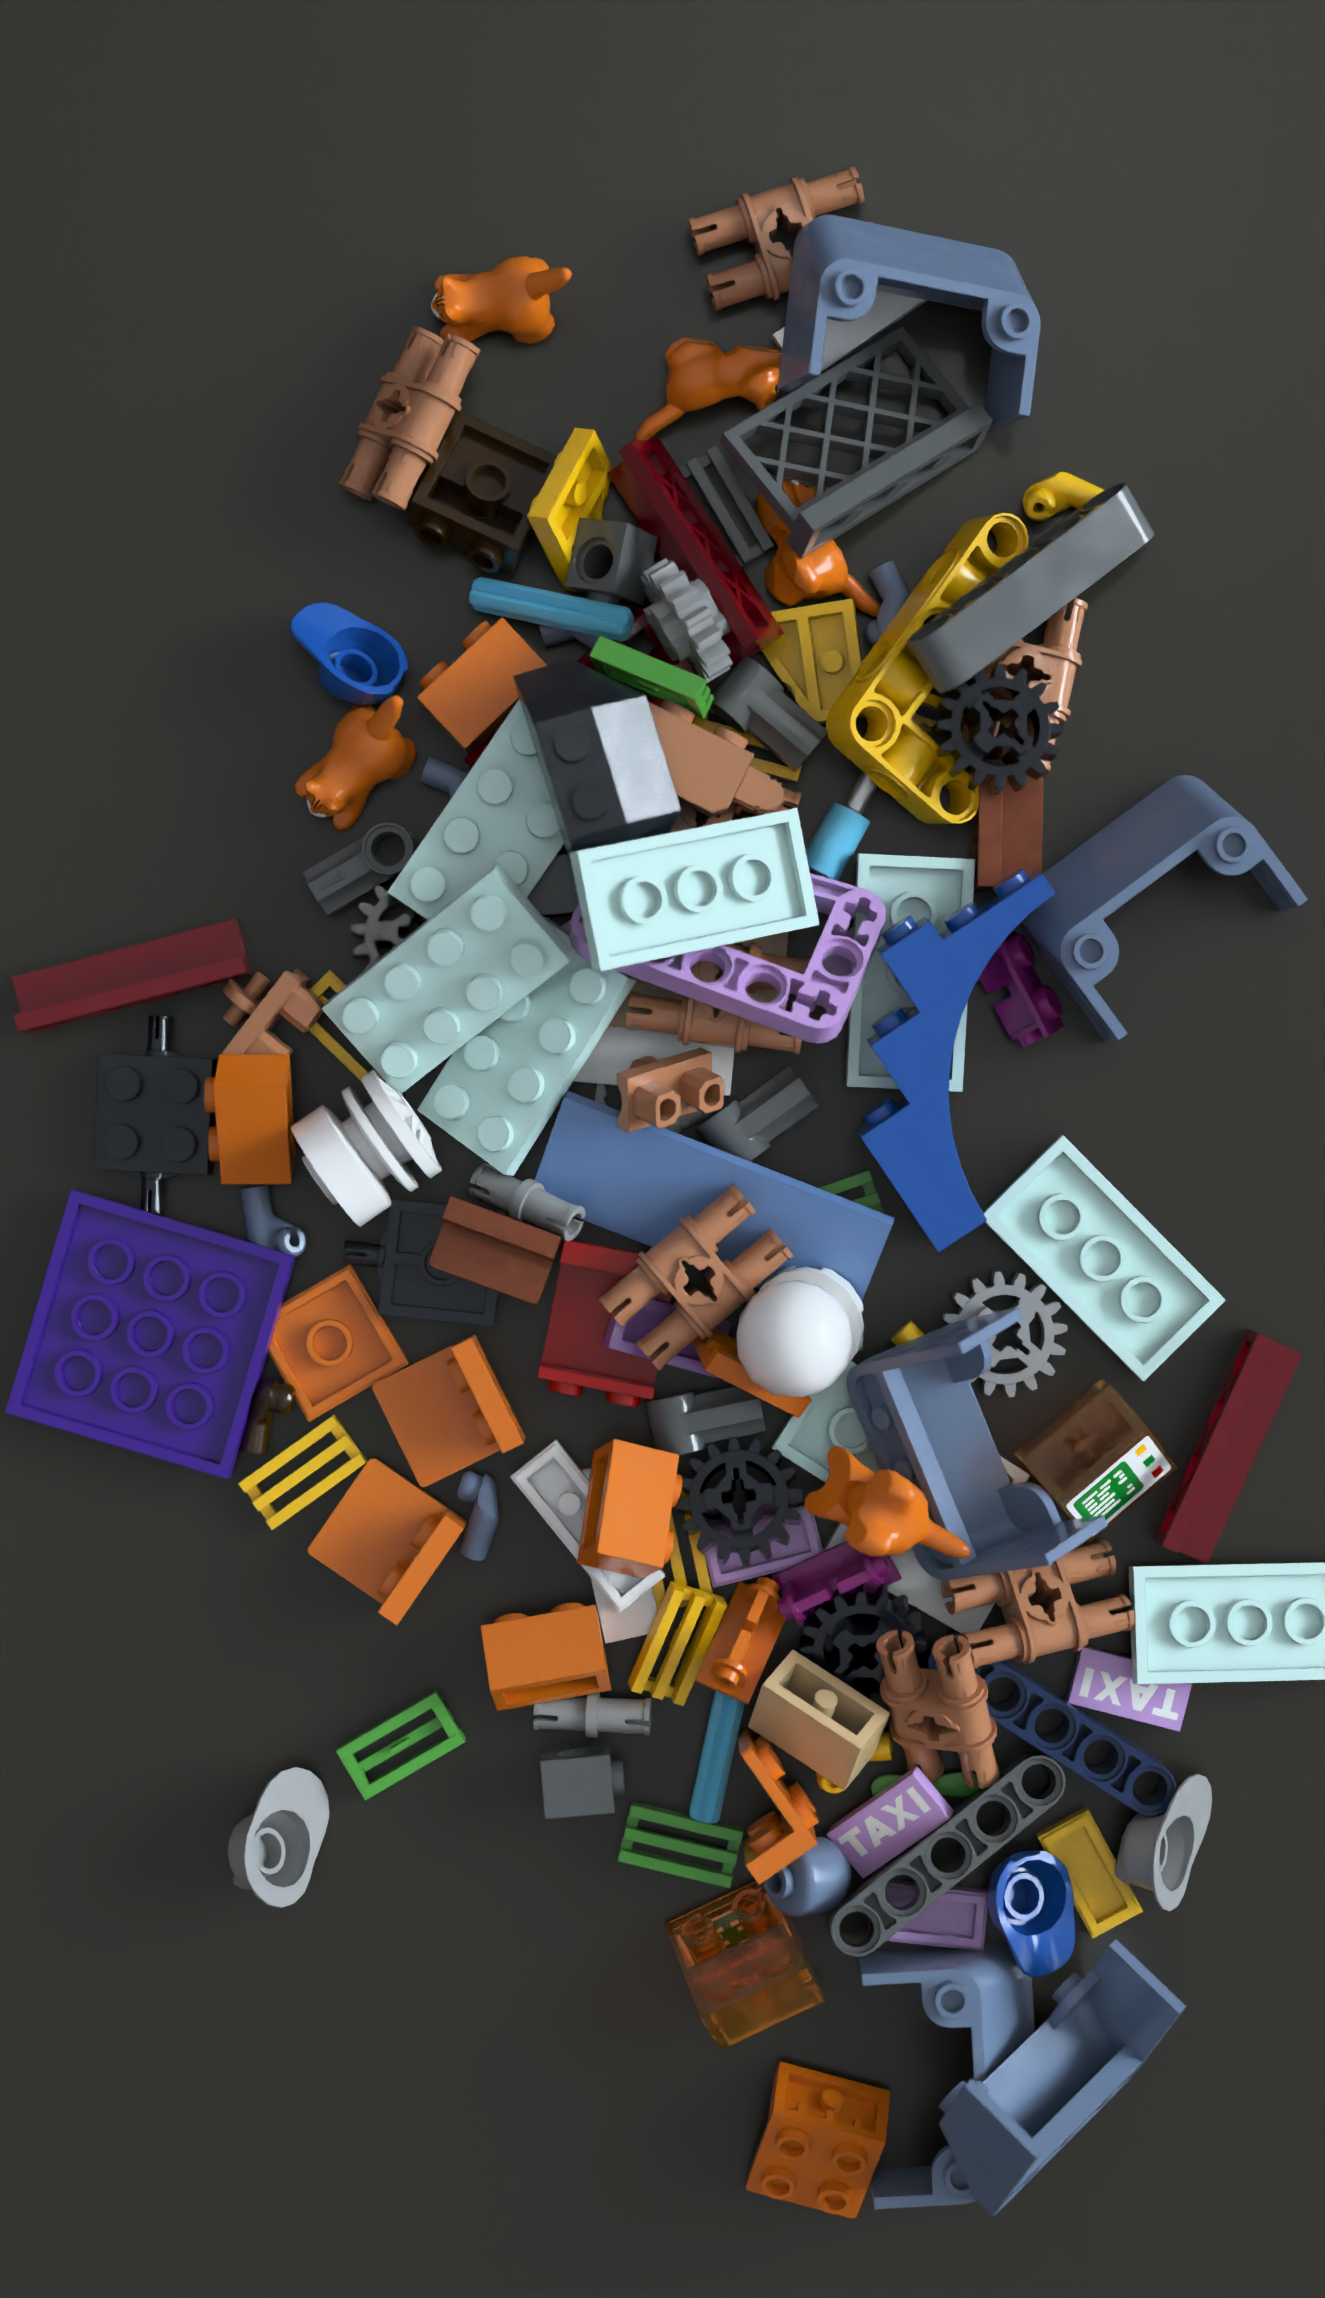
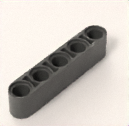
M1123 482L1116 484L1090 499L925 624L907 640V644L938 693L947 692L973 677L1151 540L1155 532L1127 484Z
M1037 1754L1023 1755L1014 1760L1000 1772L998 1780L993 1785L979 1789L954 1809L948 1821L898 1854L846 1896L842 1903L829 1913L827 1933L832 1943L844 1954L853 1957L865 1956L876 1950L1056 1804L1062 1797L1066 1786L1065 1774L1061 1766L1052 1758ZM1040 1764L1047 1770L1050 1784L1043 1795L1031 1798L1022 1787V1776L1028 1767ZM988 1801H997L1005 1812L1003 1826L993 1834L983 1833L979 1829L976 1820L978 1809ZM942 1838H953L960 1848L959 1861L949 1870H938L931 1861L932 1847ZM897 1875H907L912 1878L915 1884L913 1899L909 1904L902 1907L890 1905L885 1896L887 1883ZM851 1912H861L866 1914L870 1921V1930L867 1937L859 1943L850 1944L844 1942L839 1932L841 1920Z

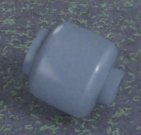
M816 1837L818 1843L816 1846L763 1882L770 1900L780 1912L790 1917H802L830 1912L842 1903L850 1886L851 1868L846 1856L831 1840L825 1837Z

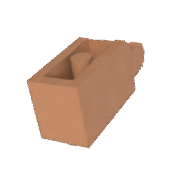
M664 699L660 707L648 702L680 803L711 818L727 813L732 802L752 812L756 810L758 815L760 813H773L779 807H782V804H784L783 791L785 788H782V783H778L776 778L772 780L770 775L750 766L755 754L745 750L748 743L747 739L718 725L714 732L711 733L692 723L695 717L694 713L669 700Z

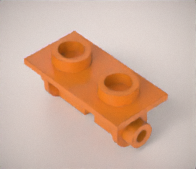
M759 1577L757 1583L750 1585L739 1581L695 1678V1682L747 1705L749 1704L785 1622L777 1602L780 1599L778 1594L780 1587L774 1580Z

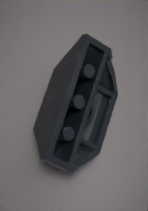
M572 659L514 675V683L570 864L569 853L669 833L681 811V807L647 696Z

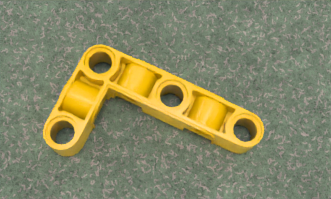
M998 513L967 521L960 527L943 553L927 570L862 661L855 676L830 709L826 718L827 735L832 744L866 773L876 786L891 795L917 819L926 824H961L972 819L979 809V785L974 791L968 789L970 774L966 771L951 777L948 773L956 761L950 756L938 757L936 751L939 749V745L911 720L934 686L907 644V640L922 628L925 620L927 622L931 621L1028 547L1029 536L1026 526L1020 518L1011 513ZM989 530L993 532L997 541L994 554L989 549L987 543ZM860 711L864 714L868 723L864 738L858 734L856 729V718ZM944 785L950 794V804L946 811L940 802V792Z

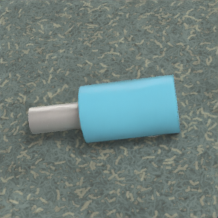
M861 773L844 805L832 802L806 849L809 871L816 875L839 881L870 825V821L863 817L862 813L877 786L869 779L866 773Z

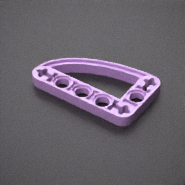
M810 873L817 912L830 916L804 975L725 945L669 956L660 961H645L612 969L801 1040L817 1044L824 1043L835 1038L844 1025L882 936L886 909L881 899L870 891ZM578 904L571 919L570 942L578 955L591 961L580 904ZM857 912L863 913L867 918L861 923L856 940L846 937L850 919H853ZM829 956H844L854 965V971L847 976H834L825 970L822 962ZM710 961L722 969L723 975L714 982H703L695 978L690 969L698 962ZM754 982H767L776 988L779 996L771 1002L760 1003L749 997L746 988ZM789 993L797 995L796 1002L793 1001L791 1012L785 1010ZM816 1005L827 1008L826 1014H823L819 1021L809 1017L810 1012L815 1009Z

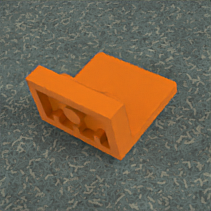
M475 1334L375 1382L372 1386V1390L421 1487H427L500 1450L503 1454L523 1444L526 1436Z
M373 1457L368 1460L308 1547V1553L381 1603L382 1605L378 1613L395 1625H398L465 1528L467 1520Z
M748 1728L738 1733L740 1754L782 1813L778 1817L775 1811H771L755 1821L746 1830L750 1837L743 1841L745 1865L760 1885L818 1844L814 1825L819 1823V1820L814 1813L816 1808L799 1783L796 1782L788 1787L782 1776L786 1774L781 1766L783 1761L770 1741L763 1736L755 1740Z
M779 2061L773 2080L768 2121L747 2176L746 2189L773 2199L788 2201L829 2214L851 2219L856 2218L886 2144L891 2091Z

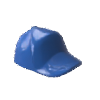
M327 602L310 604L298 611L289 623V632L293 638L317 661L318 682L325 691H328L331 696L340 701L360 706L380 703L394 694L408 671L406 655L397 640L379 627L337 605Z
M1024 1851L1012 1854L999 1863L992 1873L987 1896L988 1910L993 1924L1006 1938L1022 1973L1029 1977H1041L1062 1967L1070 1959L1074 1950L1075 1921L1072 1884L1065 1865L1050 1853L1045 1851Z

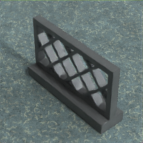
M902 326L723 433L720 443L790 529L791 533L787 542L802 559L977 451L993 419L980 403L971 408L966 405ZM897 349L911 366L910 379L881 373V358ZM871 365V370L864 369ZM844 380L869 385L866 405L835 399L837 385ZM877 388L908 394L906 414L875 408ZM827 391L826 397L819 396ZM917 396L938 400L950 415L940 421L915 416ZM799 407L824 412L822 433L790 426L792 412ZM833 414L864 420L862 441L830 435ZM782 418V424L774 423ZM873 423L904 429L902 444L896 448L872 444ZM913 431L920 432L919 434L913 437ZM754 434L779 439L777 460L755 456L744 443V440ZM788 441L819 447L817 468L785 462ZM828 450L860 456L858 471L852 475L826 471ZM869 458L876 459L872 463L868 464ZM783 477L815 483L813 499L796 508L782 490ZM824 485L831 487L823 492Z

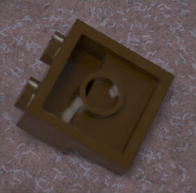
M460 411L437 452L439 454L437 461H433L432 465H430L411 501L407 525L414 527L417 538L428 546L443 548L448 543L468 552L467 557L469 561L482 571L495 573L502 568L513 573L534 532L527 518L531 503L541 491L554 467L557 456Z

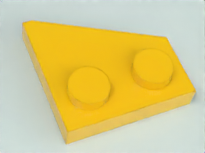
M574 428L565 447L557 455L553 469L541 491L533 499L530 511L527 514V518L565 591L577 592L565 587L579 518L602 520L603 504L608 497L611 483L607 473L613 467L596 431L592 429Z
M852 598L771 612L784 634L761 650L781 681L791 692L799 707L805 710L819 724L826 723L830 709L853 679L863 661L855 602ZM861 711L857 716V718L865 717Z

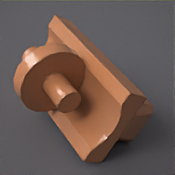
M298 968L293 973L284 971L264 999L260 998V995L271 981L262 973L256 972L246 986L230 979L222 990L233 1003L222 1018L231 1026L237 1027L247 1013L251 1016L222 1054L291 1055L293 1049L271 1031L282 1016L302 1033L308 1032L324 1013L322 1010L324 1004L306 987L311 978Z
M701 1047L661 1060H656L651 1056L638 1058L632 1062L629 1070L617 1073V1084L622 1098L621 1113L618 1116V1128L628 1133L649 1126L660 1129L675 1124L680 1116L696 1111L707 1114L722 1109L724 1104V1080L720 1075L712 1072V1052Z

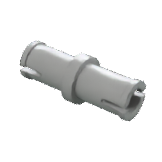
M487 1163L481 1164L474 1171L470 1179V1183L476 1184L481 1188L468 1187L469 1196L509 1213V1218L525 1224H534L560 1236L567 1242L572 1241L579 1234L583 1226V1221L573 1217L584 1218L585 1209L578 1204L574 1205L546 1192L544 1186L533 1179L521 1181L510 1175L502 1174Z
M599 1692L588 1694L587 1696L534 1704L533 1715H536V1718L533 1720V1729L535 1731H540V1729L585 1731V1737L598 1738L599 1732L650 1736L652 1698L600 1697Z

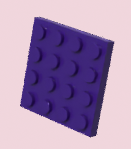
M71 1189L5 1413L218 1477L231 1478L252 1399L258 1388L296 1259L295 1255L164 1215L144 1211L137 1207L80 1190Z

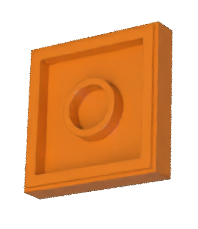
M352 1264L282 1303L268 1353L285 1383L291 1384L296 1389L295 1400L308 1422L410 1363L384 1317L378 1315L379 1309Z

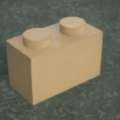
M792 1650L762 1684L748 1727L845 1791L874 1756L890 1712L803 1655Z

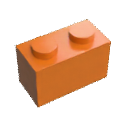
M503 617L493 626L487 620L477 626L461 644L466 651L452 665L449 666L444 660L441 661L419 683L424 689L417 696L420 705L467 755L507 718L518 702L519 696L513 676L547 666Z
M219 1054L215 1077H206L204 1103L206 1113L216 1114V1126H210L208 1151L209 1160L219 1161L221 1184H292L296 1143L291 1130V1125L294 1124L290 1054Z
M617 1439L611 1440L594 1451L577 1564L641 1579L663 1568L669 1561L674 1546V1533L672 1530H669L671 1510L676 1506L682 1489V1477L680 1474H677L678 1454Z
M566 1603L556 1606L551 1610V1613L530 1617L522 1613H511L498 1617L492 1624L481 1625L489 1687L497 1711L612 1690L602 1628L596 1605L584 1606L581 1603Z

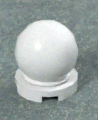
M787 1267L770 1277L759 1292L751 1298L740 1314L736 1334L738 1358L751 1381L773 1395L804 1397L816 1394L836 1382L862 1346L864 1330L862 1312L864 1311L863 1303L852 1285L831 1269L824 1267L821 1270L810 1267Z

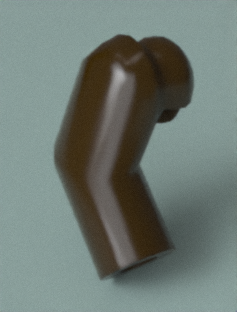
M277 1378L261 1382L252 1399L239 1447L240 1451L266 1454L273 1413L288 1414L293 1410L296 1389L291 1384H280Z

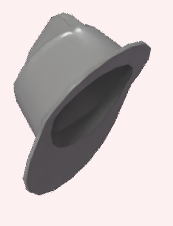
M298 1767L280 1771L267 1783L259 1797L254 1813L243 1818L234 1827L228 1840L227 1855L230 1868L234 1874L233 1884L241 1889L252 1890L254 1895L266 1905L282 1908L294 1904L305 1893L311 1878L313 1865L325 1836L330 1815L328 1795L322 1781L313 1772Z
M1197 1773L1187 1777L1175 1792L1167 1811L1152 1816L1138 1813L1127 1825L1121 1839L1115 1868L1116 1877L1124 1883L1153 1891L1157 1904L1166 1911H1172L1178 1907L1185 1894L1192 1864L1208 1826L1212 1806V1791L1207 1777Z

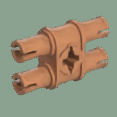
M855 166L806 182L804 178L798 179L796 176L790 178V183L751 196L747 192L740 194V198L736 199L735 206L697 218L687 219L691 238H695L694 247L698 256L704 254V252L747 239L749 244L753 243L756 251L754 261L715 274L705 275L709 294L713 295L711 301L715 311L764 295L767 300L772 298L774 301L780 299V294L789 291L793 256H790L789 250H785L782 242L772 243L775 240L777 231V220H779L780 226L784 227L788 235H796L805 224L815 219L816 216L856 203H864L863 187L861 183L857 184L856 179H859V174Z
M413 326L405 348L393 371H387L385 375L381 376L379 383L382 386L365 422H359L357 426L358 433L356 436L360 438V441L338 485L362 499L372 501L373 497L389 506L405 511L413 489L426 464L432 465L433 461H437L439 457L436 451L454 413L459 414L462 408L460 405L462 400L458 396L481 350L474 344L456 335L447 333L443 340L426 329Z
M1074 598L1067 621L1064 619L1067 604L1048 618L1042 644L1033 645L1025 643L1021 639L982 669L986 677L989 678L991 671L997 664H1004L1006 678L1010 679L1014 678L1013 675L1017 672L1018 667L1029 669L1028 678L1032 681H1030L1028 687L1032 689L1035 685L1044 682L1047 687L1039 697L1043 704L1058 702L1060 708L1049 717V722L1059 725L1065 724L1066 720L1070 718L1071 711L1068 709L1074 678L1076 670L1081 669L1083 663L1080 653L1076 650L1088 603L1079 598ZM990 694L994 699L1013 700L1006 695ZM1028 715L1027 733L1034 740L1033 724ZM999 721L988 730L995 738H997ZM964 722L962 737L967 745L968 726ZM1056 738L1048 740V742L1055 745ZM1041 760L1047 770L1044 774L1050 773L1051 761Z
M751 943L750 947L734 944L725 945L803 975L810 959L805 960L761 953L762 947H757V943ZM663 958L655 959V960H650V961H651V962L660 961V960H662ZM710 961L698 962L690 969L694 977L703 982L716 981V979H719L720 972L722 971L717 964ZM762 981L754 982L746 988L748 995L749 993H755L756 988L777 991L773 985ZM632 991L630 993L629 1009L650 1011L652 1014L645 1015L627 1012L625 1029L631 1030L633 1028L677 1035V1041L682 1042V1045L688 1046L690 1041L735 1048L734 1053L747 1051V1046L800 1054L801 1039L780 1035L775 1029L724 1010H720L719 1017L714 1018L712 1006L683 996V1000L637 994V992Z
M730 1184L725 1192L694 1218L688 1215L685 1218L682 1216L678 1219L680 1224L647 1253L641 1251L638 1254L639 1258L635 1260L638 1266L607 1293L597 1298L621 1327L660 1292L665 1296L670 1292L676 1299V1302L673 1304L676 1310L641 1340L639 1339L635 1342L659 1371L698 1336L702 1340L706 1337L710 1338L713 1335L711 1330L745 1301L749 1303L751 1298L756 1295L753 1289L786 1260H790L793 1257L790 1250L782 1244L780 1238L768 1228L765 1234L731 1263L727 1259L722 1262L715 1254L719 1250L716 1244L750 1215L752 1216L756 1213V1210L744 1199L745 1197L733 1184ZM683 1260L689 1265H694L699 1270L705 1269L708 1266L702 1275L707 1282L706 1286L710 1290L709 1294H706L702 1289L698 1290L692 1284L683 1288L689 1281L688 1276L684 1273L686 1269L681 1264Z
M1104 1539L1094 1544L1074 1548L1049 1566L941 1580L942 1598L952 1596L953 1601L945 1603V1607L951 1615L997 1603L1001 1607L1006 1624L960 1634V1636L968 1639L970 1643L974 1669L1015 1658L1019 1663L1028 1664L1034 1662L1038 1656L1070 1649L1072 1652L1080 1651L1084 1646H1087L1089 1639L1133 1630L1135 1627L1134 1611L1122 1612V1608L1131 1605L1130 1600L1125 1594L1080 1606L1075 1601L1070 1586L1071 1584L1115 1575V1556L1112 1555L1104 1558L1103 1553L1112 1551L1109 1542ZM1032 1597V1600L1037 1604L1044 1603L1047 1610L1044 1612L1041 1605L1031 1606L1029 1598Z
M892 1630L880 1636L876 1643V1649L885 1675L880 1685V1695L883 1702L889 1708L891 1716L889 1730L894 1741L903 1747L907 1761V1771L920 1765L921 1771L930 1782L935 1781L941 1777L945 1769L940 1750L958 1752L962 1768V1778L967 1786L971 1788L975 1786L973 1770L976 1772L979 1789L993 1785L1000 1775L992 1743L997 1736V1725L994 1718L990 1716L987 1706L988 1686L985 1680L975 1673L971 1657V1646L968 1639L959 1635L957 1642L960 1653H957L954 1635H948L936 1641L932 1648V1654L938 1670L919 1668L914 1648L915 1642L909 1632L903 1631L901 1634L903 1648L900 1645L898 1630Z

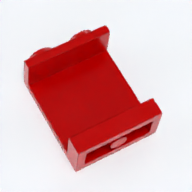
M564 1240L544 1351L538 1373V1378L549 1380L548 1390L574 1396H582L583 1387L606 1391L605 1401L632 1407H639L640 1398L653 1400L657 1368L650 1359L603 1346L611 1314L597 1299L607 1293L638 1266L635 1260L639 1258L638 1254L640 1252L578 1240L568 1242ZM660 1292L653 1299L670 1304L672 1295L669 1292L665 1296Z

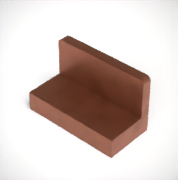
M1026 775L1027 785L1018 792H1015L1009 782L1006 781L1004 789L998 795H991L989 781L983 780L979 784V809L973 817L972 859H975L974 890H994L993 887L1020 869H1023L1027 876L1035 870L1042 873L1044 787L1042 776L1035 780Z
M450 1196L442 1217L444 1223L429 1260L431 1267L527 1303L537 1304L540 1301L562 1238Z

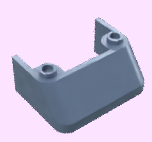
M836 215L819 216L800 229L794 246L777 390L789 392L819 377L821 374L827 319L850 322L864 316L873 306L876 291L879 290L982 311V332L986 341L992 347L985 411L993 419V422L988 430L994 431L1030 416L1041 321L1015 262L1008 254L994 248Z
M1180 775L1164 782L1043 872L1055 894L1033 910L1019 924L1105 1042L1118 1041L1127 1035L1128 1032L1094 988L1096 983L1111 973L1119 958L1117 939L1103 919L1193 852L1197 851L1206 865L1220 875L1235 876L1250 870L1280 911L1299 907L1308 900L1257 829L1197 777Z
M1019 1307L951 1323L866 1359L854 1366L847 1376L849 1396L879 1469L894 1470L923 1491L928 1502L929 1519L955 1534L970 1548V1555L967 1558L961 1559L944 1555L922 1544H916L912 1547L921 1567L929 1575L939 1580H951L1049 1566L1108 1526L1104 1515L1061 1521L1052 1497L1043 1488L1031 1482L1011 1484L969 1380L984 1374L991 1365L992 1353L988 1339L1023 1319Z
M1117 1939L1107 1947L1093 1969L1083 1979L1074 1972L1063 1982L1051 1997L1058 2006L1050 2017L983 2083L981 2081L976 2083L973 2079L967 2083L961 2081L938 2106L945 2113L939 2122V2126L974 2199L992 2217L1003 2209L1131 2079L1186 2008Z
M985 1944L983 1950L948 1947L879 1950L865 1956L856 1957L862 1986L921 1983L922 2004L926 2014L934 2023L946 2028L971 2027L973 2074L976 2083L978 2081L983 2083L1035 2032L1032 1977L1022 1973L1007 1944ZM949 2145L943 2147L936 2154L931 2166L875 2169L869 2184L874 2209L962 2205L976 2201Z

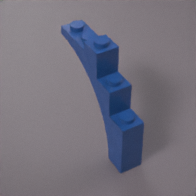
M1020 869L1000 881L993 887L998 896L980 908H977L974 902H971L955 911L944 920L948 929L940 935L929 919L923 917L915 922L910 915L887 929L882 934L886 943L876 949L914 1005V1008L905 1013L902 1007H898L872 1025L876 1033L866 1040L904 1095V1098L897 1103H894L891 1097L879 1102L862 1115L865 1124L856 1130L938 1253L987 1221L971 1192L961 1168L953 1138L949 1109V1074L953 1045L964 1008L975 983L989 959L1006 937L1033 910L1055 894L1043 873L1036 870L1027 876L1024 870Z

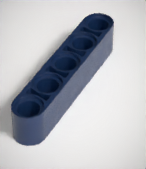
M942 1630L935 1633L927 1641V1651H924V1662L927 1669L938 1670L932 1654L935 1642L942 1637L954 1635L955 1646H958L957 1639L961 1634L956 1630ZM1006 1660L979 1666L977 1669H974L975 1673L985 1680L987 1686L999 1677H1006L1015 1682L1014 1694L1007 1702L994 1704L986 1700L989 1714L994 1718L995 1722L1134 1811L1146 1816L1159 1815L1167 1811L1177 1791V1784L1171 1772L1156 1756L1078 1706L1068 1703L1064 1697ZM1047 1709L1062 1711L1063 1723L1057 1732L1043 1735L1035 1731V1721L1042 1711ZM1097 1740L1110 1742L1112 1753L1105 1763L1099 1766H1091L1084 1762V1752L1092 1742ZM1153 1771L1160 1775L1159 1787L1152 1795L1140 1797L1133 1794L1134 1781L1140 1774Z

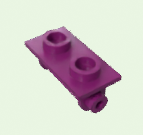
M1013 930L989 959L979 979L987 995L1007 986L1011 996L993 1006L1010 1040L1017 1039L1023 1049L1042 1039L1037 1028L1040 1029L1042 1035L1046 1038L1064 1027L1060 1019L1063 1011L1054 990L1049 985H1042L1033 967L1036 963V958L1030 943L1021 933L1016 934Z
M845 1541L772 1575V1579L780 1587L779 1591L782 1598L778 1599L777 1602L781 1614L787 1621L795 1618L800 1627L803 1625V1620L807 1618V1615L816 1616L815 1606L825 1601L830 1603L834 1601L835 1590L838 1589L840 1594L845 1592L853 1594L855 1593V1587L865 1583L867 1593H873L882 1583L890 1585L901 1580L902 1576L891 1556L871 1557L854 1550Z

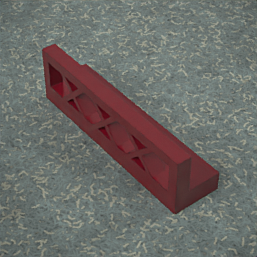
M635 440L622 447L618 452L624 461L607 473L642 529L658 537L656 551L662 560L665 558L668 561L673 560L679 572L681 570L685 572L689 582L699 578L709 589L713 601L729 626L730 632L722 636L721 639L730 650L728 656L733 663L731 668L735 667L744 656L752 658L784 634L781 627L661 440Z
M235 918L11 977L21 1012L13 1015L17 1031L32 1034L227 983L230 979L238 980L253 976L239 920Z
M1249 1329L1245 1330L1152 1535L1153 1540L1171 1551L1181 1552L1208 1564L1303 1353L1278 1343L1261 1333Z

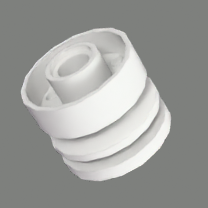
M374 1070L361 1077L362 1083L373 1100L367 1106L350 1086L342 1090L344 1103L351 1115L345 1121L341 1122L330 1109L322 1104L291 1125L293 1135L305 1154L302 1160L309 1173L331 1203L334 1205L339 1203L359 1227L391 1206L389 1193L382 1181L388 1175L392 1174L410 1192L418 1187L413 1174L406 1165L407 1162L414 1159L430 1179L442 1171V1167L435 1156L431 1136L412 1107L399 1091L394 1090L385 1083Z

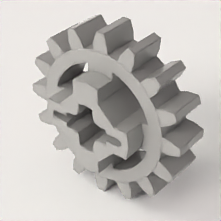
M667 558L643 571V576L640 577L646 587L643 591L652 603L643 612L667 656L673 662L677 659L681 662L687 658L698 672L697 676L704 678L707 683L731 669L730 666L733 663L728 656L730 650L721 639L722 636L730 632L729 626L713 601L706 585L699 578L689 582L683 570L679 572L673 560L668 561Z
M992 1271L991 1285L986 1287L978 1278H971L970 1285L973 1294L966 1297L963 1294L954 1292L952 1298L960 1306L957 1314L948 1312L943 1313L941 1317L944 1321L951 1324L960 1320L1020 1308L1023 1319L1012 1326L1011 1333L1016 1337L1015 1341L1023 1346V1350L1020 1351L1013 1345L1009 1346L1002 1342L994 1348L992 1344L996 1339V1335L988 1339L992 1361L989 1369L979 1376L982 1378L981 1390L985 1395L990 1396L996 1384H1002L1005 1395L1007 1397H1015L1016 1383L1021 1381L1027 1388L1034 1391L1038 1389L1034 1377L1035 1373L1039 1370L1050 1376H1053L1055 1373L1052 1365L1047 1362L1050 1354L1065 1355L1066 1349L1054 1343V1335L1068 1331L1067 1325L1053 1322L1051 1318L1061 1308L1058 1301H1050L1043 1304L1041 1298L1047 1287L1037 1283L1029 1291L1025 1290L1026 1277L1018 1272L1012 1278L1011 1284H1005L1004 1277L1000 1271ZM999 1295L1017 1297L1005 1309L990 1310L982 1303L991 1297ZM1035 1313L1041 1326L1039 1347H1036L1030 1340L1029 1323L1035 1317ZM1017 1358L1025 1364L1021 1368L1010 1372L990 1371L992 1367L994 1368L1003 1359ZM977 1378L969 1380L970 1384Z

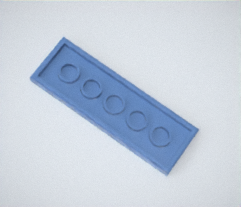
M567 1091L561 1103L535 1181L540 1182L546 1192L574 1205L582 1206L585 1209V1217L582 1220L654 1247L680 1224L678 1219L682 1216L685 1218L688 1215L694 1218L725 1192L730 1184H733L745 1197L744 1199L756 1210V1213L752 1216L750 1215L716 1244L719 1250L715 1254L722 1262L727 1259L731 1263L770 1228L780 1238L782 1244L790 1250L793 1257L790 1260H786L758 1284L756 1288L761 1289L770 1277L787 1267H810L818 1270L824 1267L833 1270L847 1280L861 1301L863 1300L892 1228L894 1217L665 1128L658 1129L654 1126H649L628 1133L618 1128V1116L621 1111Z

